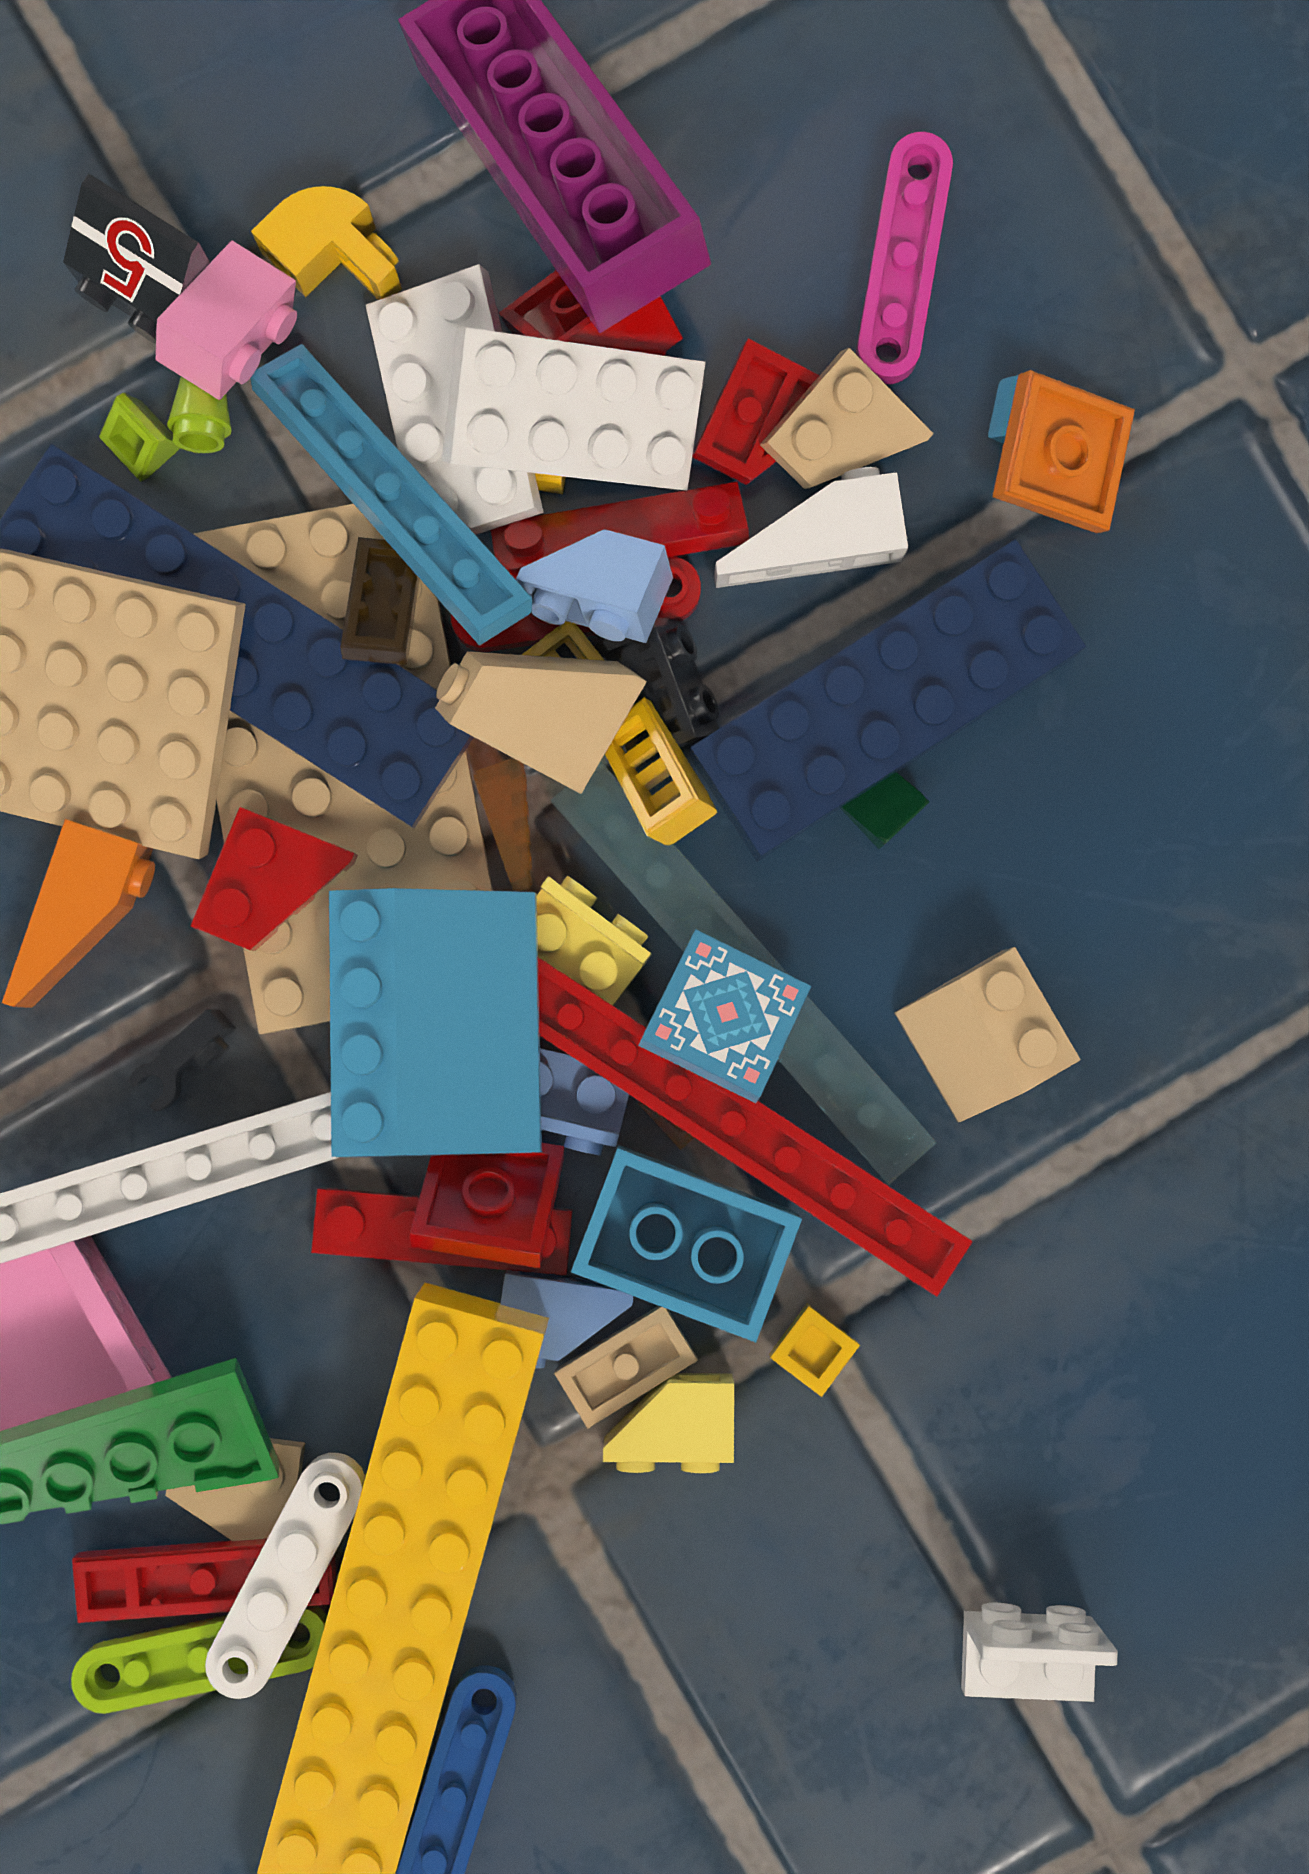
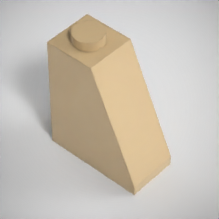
M467 651L460 665L456 663L451 665L442 677L436 694L439 702L435 709L454 727L582 794L647 681L617 661Z

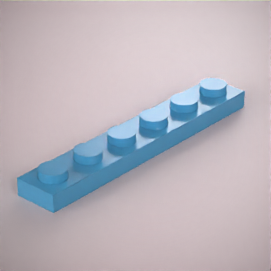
M303 344L256 369L250 378L252 390L479 646L532 613V597Z

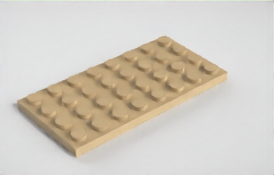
M354 504L194 533L198 538L342 630L344 628L358 537L384 539ZM420 579L407 665H397L437 690L442 677L451 666L440 602ZM231 711L229 712L216 798L224 843L238 809L242 807L358 855L355 864L346 872L342 871L315 895L316 898L297 915H292L278 928V932L256 951L243 948L259 1034L330 1022L329 891L388 888L493 891L467 749L415 829H413Z

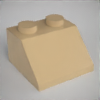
M1015 947L998 952L894 1012L958 1123L1027 1092L1081 1060Z

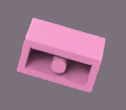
M231 241L157 318L156 361L216 399L221 400L236 382L244 384L252 377L259 365L261 354L272 342L281 344L292 331L297 319V311L293 309L296 280L236 242Z

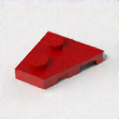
M239 807L190 926L250 951H256L278 932V928L292 915H297L316 898L315 895L342 871L346 872L355 864L358 855Z

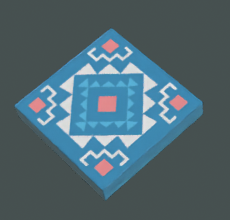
M695 929L638 1046L756 1103L761 1097L811 989V985Z

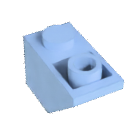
M603 529L522 567L516 581L532 597V614L542 621L555 625H561L568 621L589 627L595 634L607 640L623 641L625 638L646 643L673 575L665 545Z

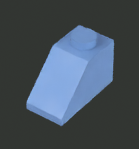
M507 1270L505 1273L501 1305L549 1318L536 1368H545L546 1360L559 1361L630 1308L633 1302L632 1295L587 1278Z

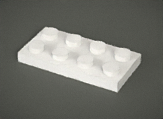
M478 264L367 304V314L396 444L401 454L475 535L544 513L535 473L452 464L442 461L457 326L502 332L489 272Z
M457 326L442 461L460 465L687 491L705 362Z

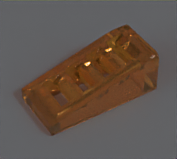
M511 758L476 770V775H473L513 891L532 892L533 869L526 768L522 762Z

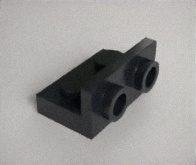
M657 617L646 643L625 638L623 641L605 639L593 645L605 661H617L647 681L634 704L644 697L651 701L680 748L695 741H701L719 729L716 721L719 717L717 701L712 691L702 683L694 661L697 658L696 644L690 632L679 621ZM646 729L625 744L627 752L650 736ZM659 752L653 755L651 758H649L642 764H645L651 760L661 757Z

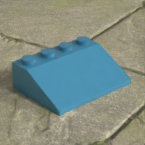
M403 888L329 891L331 1157L355 1158L542 1152L537 894L535 892Z

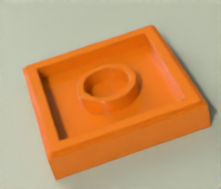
M1032 370L1018 374L992 497L1094 533L1109 531L1135 409Z

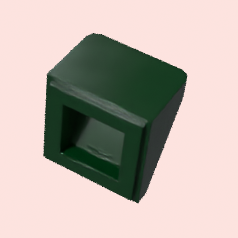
M895 772L841 807V810L880 849L930 801Z

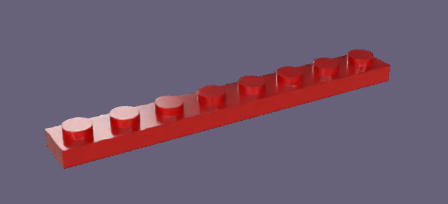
M538 957L539 1033L541 1037L936 1297L939 1295L972 1244V1240L761 1102L757 1101L754 1103L638 1046L646 1030L645 1026Z

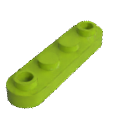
M307 1606L299 1623L308 1628L310 1639L305 1642H298L291 1637L269 1679L303 1672L314 1667L327 1615L319 1606ZM227 1615L107 1640L93 1645L78 1660L72 1672L71 1685L76 1699L86 1709L95 1713L106 1714L215 1691L216 1689L208 1680L205 1662L209 1649ZM238 1657L228 1659V1665L234 1673H248V1666L243 1659ZM101 1665H114L120 1673V1680L117 1682L105 1680L101 1674Z

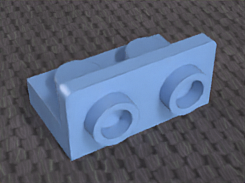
M540 1048L541 1130L566 1135L564 1147L584 1153L601 1156L603 1145L616 1147L629 1094L572 1056Z

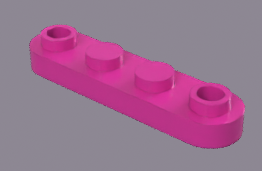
M914 132L904 136L897 142L891 153L885 180L856 347V355L885 384L898 383L907 378L914 370L922 348L953 168V158L948 145L940 137L929 132ZM914 165L922 166L928 171L929 177L923 180L915 179L909 174L908 168ZM883 345L891 346L896 350L898 358L892 362H885L877 356L876 349Z

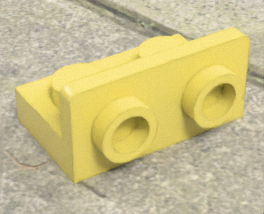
M548 876L540 886L542 889L537 894L538 957L614 1006L651 956V953L642 947L648 936L619 914L610 923L591 909L598 898L569 876H566L561 884H558Z

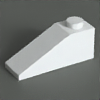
M876 467L857 468L845 472L841 475L842 480L833 481L718 560L714 572L716 588L901 562L908 549L897 472L880 475L879 469Z

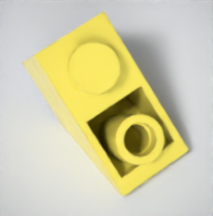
M677 1373L654 1387L604 1437L603 1462H616V1469L618 1471L630 1473L654 1471L655 1462H681V1470L690 1473H713L720 1470V1463H734V1380L732 1374Z

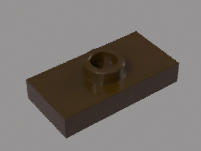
M358 537L340 646L342 659L407 665L420 578L385 539Z

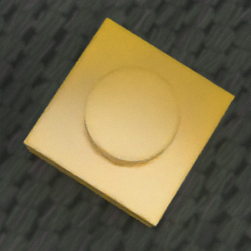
M806 1303L771 1350L769 1357L822 1397L859 1348L860 1344Z

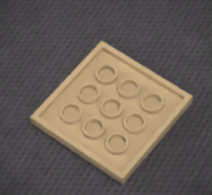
M0 549V811L63 826L64 820L67 819L140 843L145 847L195 859L208 855L246 604Z

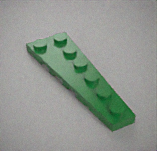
M237 1358L0 1431V1525L24 1521L28 1512L63 1507L66 1514L91 1510L92 1502L129 1496L130 1502L135 1503L157 1499L158 1491L195 1485L196 1492L279 1478V1459Z

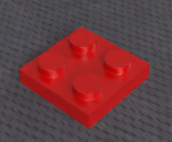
M542 1143V1152L431 1155L410 1231L411 1247L540 1268L564 1162V1146Z

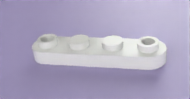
M326 1453L315 1458L301 1474L207 1654L205 1668L208 1680L222 1695L241 1699L256 1694L264 1687L276 1667L355 1516L365 1474L353 1458L342 1453ZM324 1482L335 1484L340 1491V1499L337 1501H327L322 1498L319 1493V1484ZM232 1657L243 1659L248 1666V1673H234L228 1665V1659Z

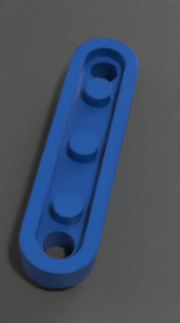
M489 1665L476 1666L466 1671L457 1681L396 1874H465L517 1704L515 1685L503 1670ZM479 1689H489L495 1694L497 1701L492 1706L483 1707L476 1703L473 1694Z

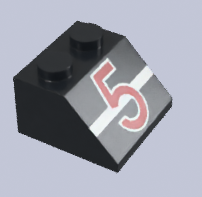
M88 173L80 187L63 263L78 281L75 291L81 297L104 312H108L113 305L131 316L127 322L129 326L156 344L157 318L210 262L199 242Z

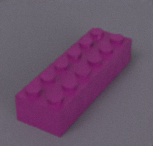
M428 0L398 19L418 70L599 333L711 265L699 216L541 0Z

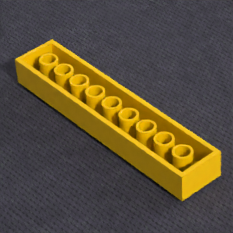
M424 1282L415 1296L257 1874H396L549 1318Z

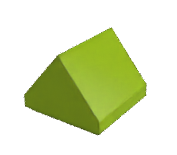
M126 393L116 396L99 437L141 482L149 478L181 448L174 444L173 434L141 400Z

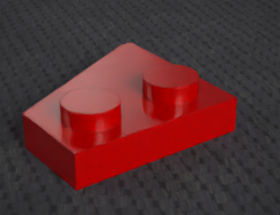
M748 338L742 345L695 446L692 458L747 485L777 462L760 444L820 375Z

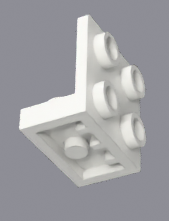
M986 1603L982 1605V1612L964 1611L961 1689L965 1696L1094 1702L1095 1665L1116 1666L1118 1651L1091 1616H1086V1611L1083 1609L1055 1605L1047 1607L1046 1614L1021 1613L1020 1607L1012 1604Z

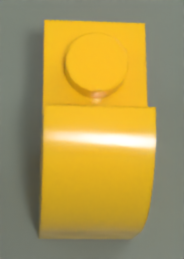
M321 186L298 191L279 203L251 230L261 253L277 269L296 280L295 287L305 297L340 263L378 300L397 294L402 290L395 269V265L399 260L391 248L378 235L372 233L376 226L369 205L355 194L346 190Z

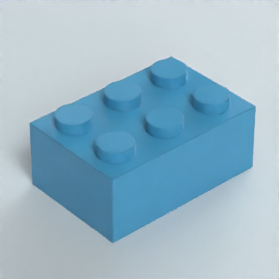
M618 1145L571 1272L756 1343L802 1217L793 1210Z

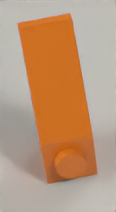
M67 819L64 820L2 1000L3 1004L12 1007L33 1008L133 908L136 897L143 898L147 894L155 872V863L149 861L153 848L142 846L140 843Z

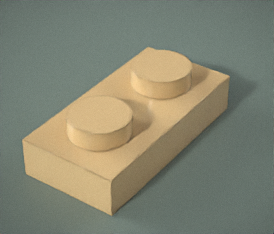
M657 1306L556 1368L554 1374L588 1429L692 1365L698 1359L670 1311L664 1307Z

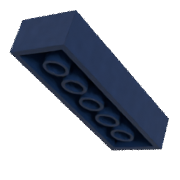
M1015 539L690 747L689 758L758 862L884 779L900 771L1068 663L1087 646Z

